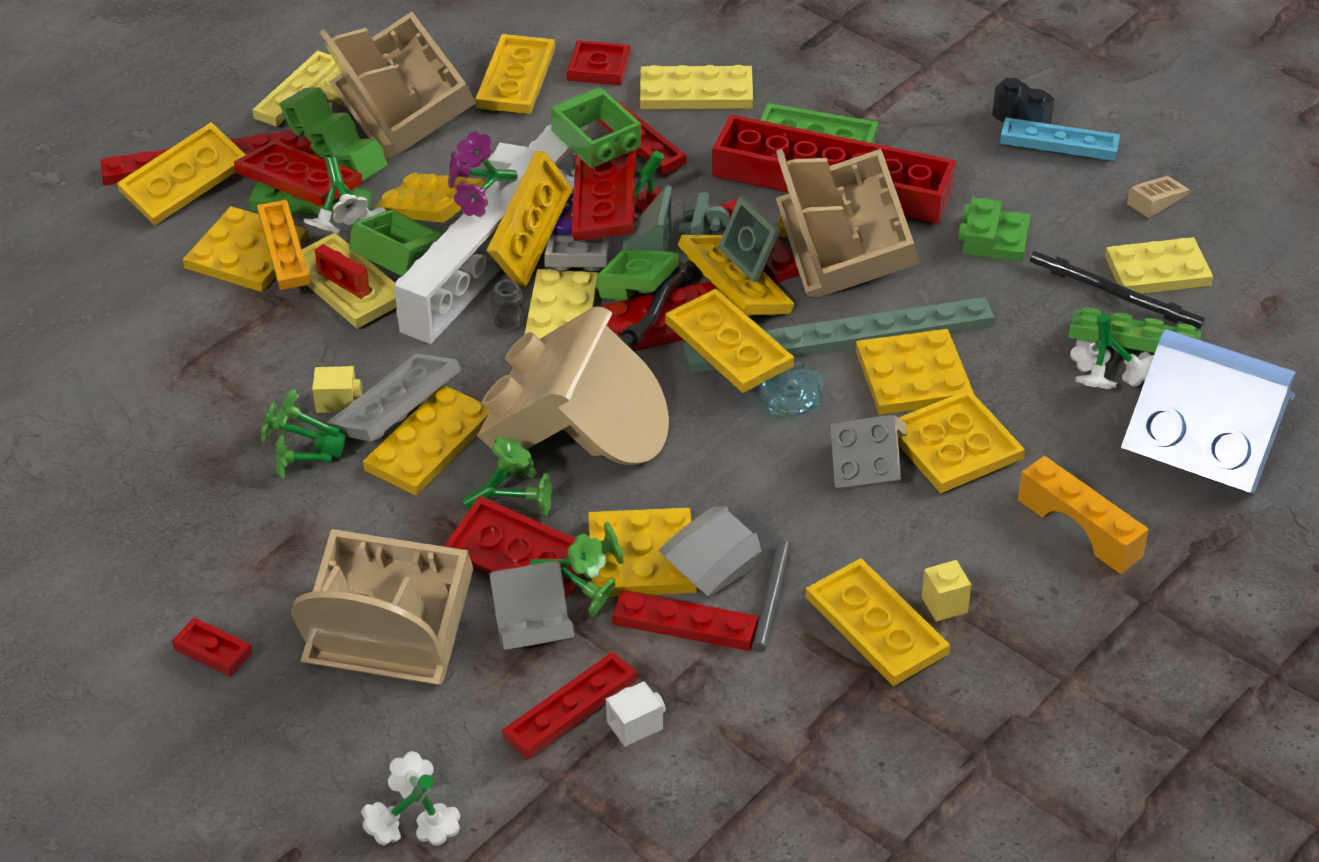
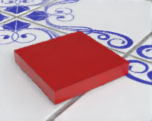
M577 40L566 72L567 81L622 85L631 55V45Z

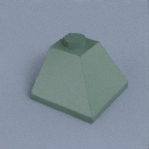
M665 186L634 223V233L630 234L629 238H624L622 250L625 248L668 252L672 237V186Z
M739 196L718 248L753 282H758L780 229L745 196Z

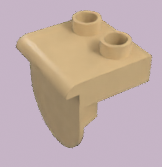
M413 12L399 19L374 37L370 36L366 28L336 35L332 39L324 29L318 32L341 71V74L330 80L329 83L368 138L377 139L384 150L385 158L397 156L476 104L465 81Z
M881 149L832 166L828 165L826 158L786 161L783 150H776L789 194L777 197L776 201L805 293L808 296H825L920 264L912 235Z
M593 307L541 339L533 332H529L514 343L505 357V361L513 367L510 374L500 378L483 398L482 404L490 412L477 436L491 449L494 445V440L498 436L505 439H515L521 444L522 448L528 449L564 429L591 456H605L614 462L624 465H639L651 460L662 450L668 435L669 416L664 394L652 371L636 353L606 326L612 312L602 307Z
M331 529L313 592L297 597L291 610L292 618L306 643L301 662L441 685L447 672L473 572V565L468 550Z

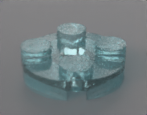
M794 361V367L760 384V398L770 408V413L776 417L814 413L819 410L824 396V379L816 369L813 368L812 372L804 368V363ZM793 386L796 390H788L787 387Z

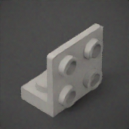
M893 414L830 424L834 483L837 489L900 481L898 437L907 436L905 422Z
M558 561L493 571L489 574L499 641L504 650L575 637L573 623L567 614L561 567Z

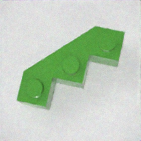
M321 87L304 88L279 103L290 129L298 137L304 135L312 142L310 148L321 158L337 157L339 165L362 173V181L388 165L384 157V150L377 139H360L356 131V124L349 116V113L331 112L328 98Z

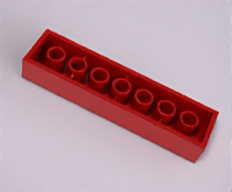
M730 114L712 148V176L776 189L782 192L789 191L776 150H783L786 161L826 158L828 165L832 166L881 149L904 216L924 222L939 224L954 188L956 160Z

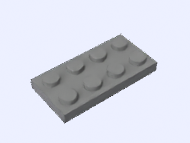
M415 354L326 422V424L339 428V432L346 434L345 437L369 442L381 438L384 435V431L394 423L404 420L407 417V413L413 408L428 401L429 396L437 389L448 385L452 380L451 378L462 370L456 359Z

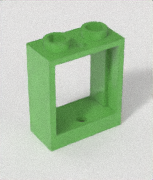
M601 87L551 107V131L590 168H594L641 147V123ZM601 119L614 131L592 141L579 128Z
M389 210L353 222L350 232L349 250L396 274L404 276L413 266L414 262L420 259L443 234L401 213Z

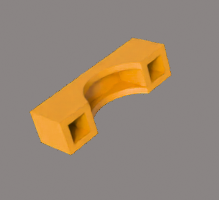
M1045 455L1021 472L1018 500L1042 518L1053 511L1070 516L1086 532L1091 541L1094 555L1118 573L1122 574L1143 558L1149 529Z

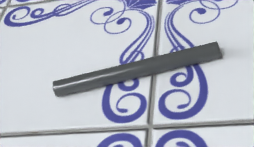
M779 540L776 545L752 648L756 652H764L767 647L790 550V543L786 540Z

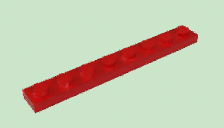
M292 130L257 134L237 139L229 138L246 155L273 140L310 154H316L310 148L312 142L304 135L298 137ZM170 148L100 159L103 185L117 184Z

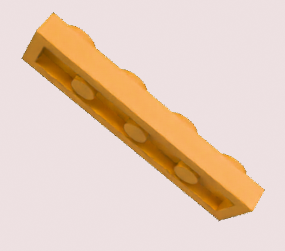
M287 200L257 205L279 289L284 290L309 285V273Z

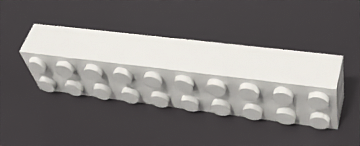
M551 124L545 128L544 132L535 141L530 143L529 147L519 157L515 158L512 165L508 168V170L517 171V180L515 182L496 181L485 191V196L488 199V205L485 207L486 213L482 217H477L474 214L472 216L463 214L454 224L449 226L448 230L438 241L431 245L430 249L420 259L414 262L413 266L404 276L396 281L394 293L399 331L401 333L432 344L502 269L489 254L487 248L535 151L546 152L573 187L572 192L574 191L576 153L551 131ZM584 125L579 129L590 138L589 126Z

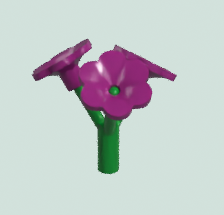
M476 131L469 133L466 139L459 141L457 144L458 156L455 151H452L449 164L448 187L453 189L458 177L469 178V175L488 177V180L481 187L475 184L467 185L460 183L456 187L457 193L454 195V201L461 206V210L465 215L472 216L474 214L477 217H482L486 213L485 207L488 205L485 191L496 181L515 182L518 178V173L516 170L496 169L488 160L492 153L490 148L491 138L487 134L480 135ZM483 163L489 171L470 169V167L476 168Z

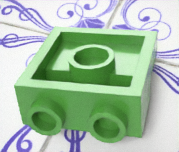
M972 197L971 205H964L962 222L967 223L960 224L958 241H964L962 254L1023 262L1031 215L1001 211L1002 201Z
M624 248L596 275V288L599 291L600 298H609L619 302L628 300L637 290L640 293L654 292L680 265L679 253Z

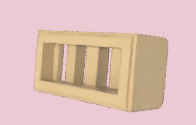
M1169 176L1161 177L1130 188L1127 205L1147 218H1151L1189 195L1190 189Z

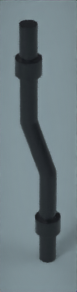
M1033 251L1029 262L1051 270V274L1062 278L1065 275L1097 287L1132 304L1164 315V319L1174 323L1180 321L1198 329H1201L1204 323V317L1183 310L1182 305L1171 301L1167 304L1138 293L1107 278L1070 265L1068 260L1057 256L1055 259Z
M689 260L686 263H681L672 272V275L658 287L647 314L635 325H629L622 331L620 339L628 347H633L643 338V334L658 321L669 293L678 285L685 284L693 277V272L698 269L694 262Z

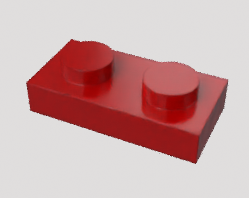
M325 244L314 250L318 274L360 299L370 293L369 276L364 266L355 263L343 256L339 251H335Z
M195 617L172 640L175 651L229 677H232L253 654L251 644Z

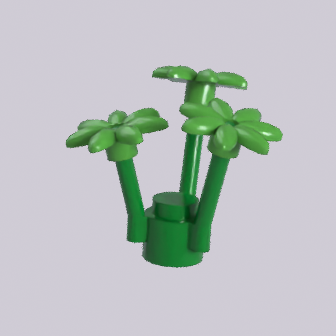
M292 389L287 397L282 399L283 408L277 410L278 404L276 402L270 404L267 414L264 416L266 423L261 428V441L265 443L267 437L270 436L271 429L276 431L282 429L315 439L314 449L319 450V453H294L293 450H286L284 436L281 435L275 444L277 454L274 459L277 462L276 474L282 479L285 476L284 467H287V464H293L294 461L319 460L330 463L332 457L340 458L346 436L345 433L339 432V428L329 426L300 412V408L294 406L299 397L298 394H295L296 389ZM287 417L292 420L297 418L320 430L314 432L287 424Z

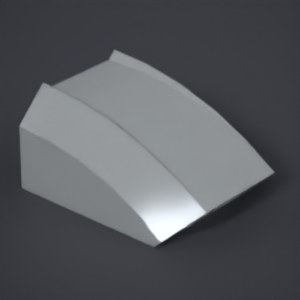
M727 506L712 507L695 518L675 534L659 552L709 597L753 570L762 550L757 533H752L728 511Z

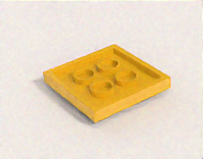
M232 206L227 209L183 258L185 269L259 292H263L276 277L259 214ZM294 225L300 246L302 247L309 239L308 229Z
M948 329L856 341L855 351L879 415L919 410L970 389L973 392Z
M970 389L899 417V419L906 423L907 436L898 437V446L940 494L1024 459L1025 449Z
M690 508L589 512L590 539L604 540V523L609 522L617 536L618 544L623 553L624 563L620 565L611 553L604 554L606 557L605 566L599 569L598 576L591 578V582L599 587L604 586L610 578L615 579L616 585L609 597L620 596L621 590L647 595L697 593V586L659 552L675 534L691 522Z

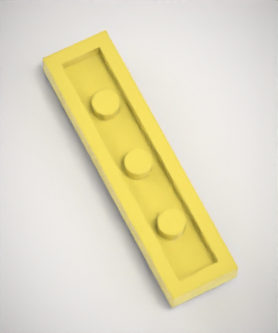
M316 51L252 109L254 119L276 127L280 125L286 118L279 103L291 97L292 93H297L304 88H315L338 67L332 56Z

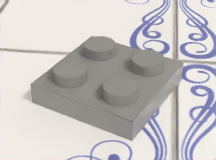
M551 235L544 255L545 267H552L554 270L560 271L568 270L571 267H583L584 270L595 271L601 269V267H606L610 249V237L574 241L572 235Z

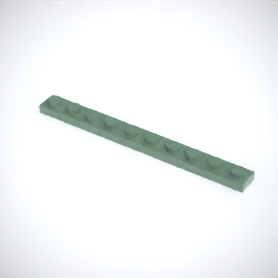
M986 297L771 329L765 330V332L792 356L799 357L856 348V341L942 329H948L949 333L994 327L995 316ZM687 342L682 343L683 355L689 373L716 369Z

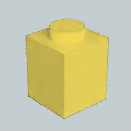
M354 366L315 367L312 390L316 413L341 412L362 395L361 379H355Z
M954 560L924 569L921 597L935 621H941L968 613L972 584L958 561Z

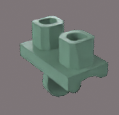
M708 192L699 193L697 203L684 206L683 213L686 223L680 224L679 234L680 236L713 235V231L726 228L730 214L721 206L710 207L708 204Z

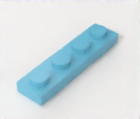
M1005 118L1000 144L1038 149L1045 152L1065 153L1071 156L1078 155L1099 160L1116 161L1120 134Z

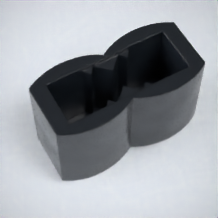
M1005 78L995 87L992 115L1003 123L1005 118L1051 124L1054 98L1042 89L1030 88L1017 78Z

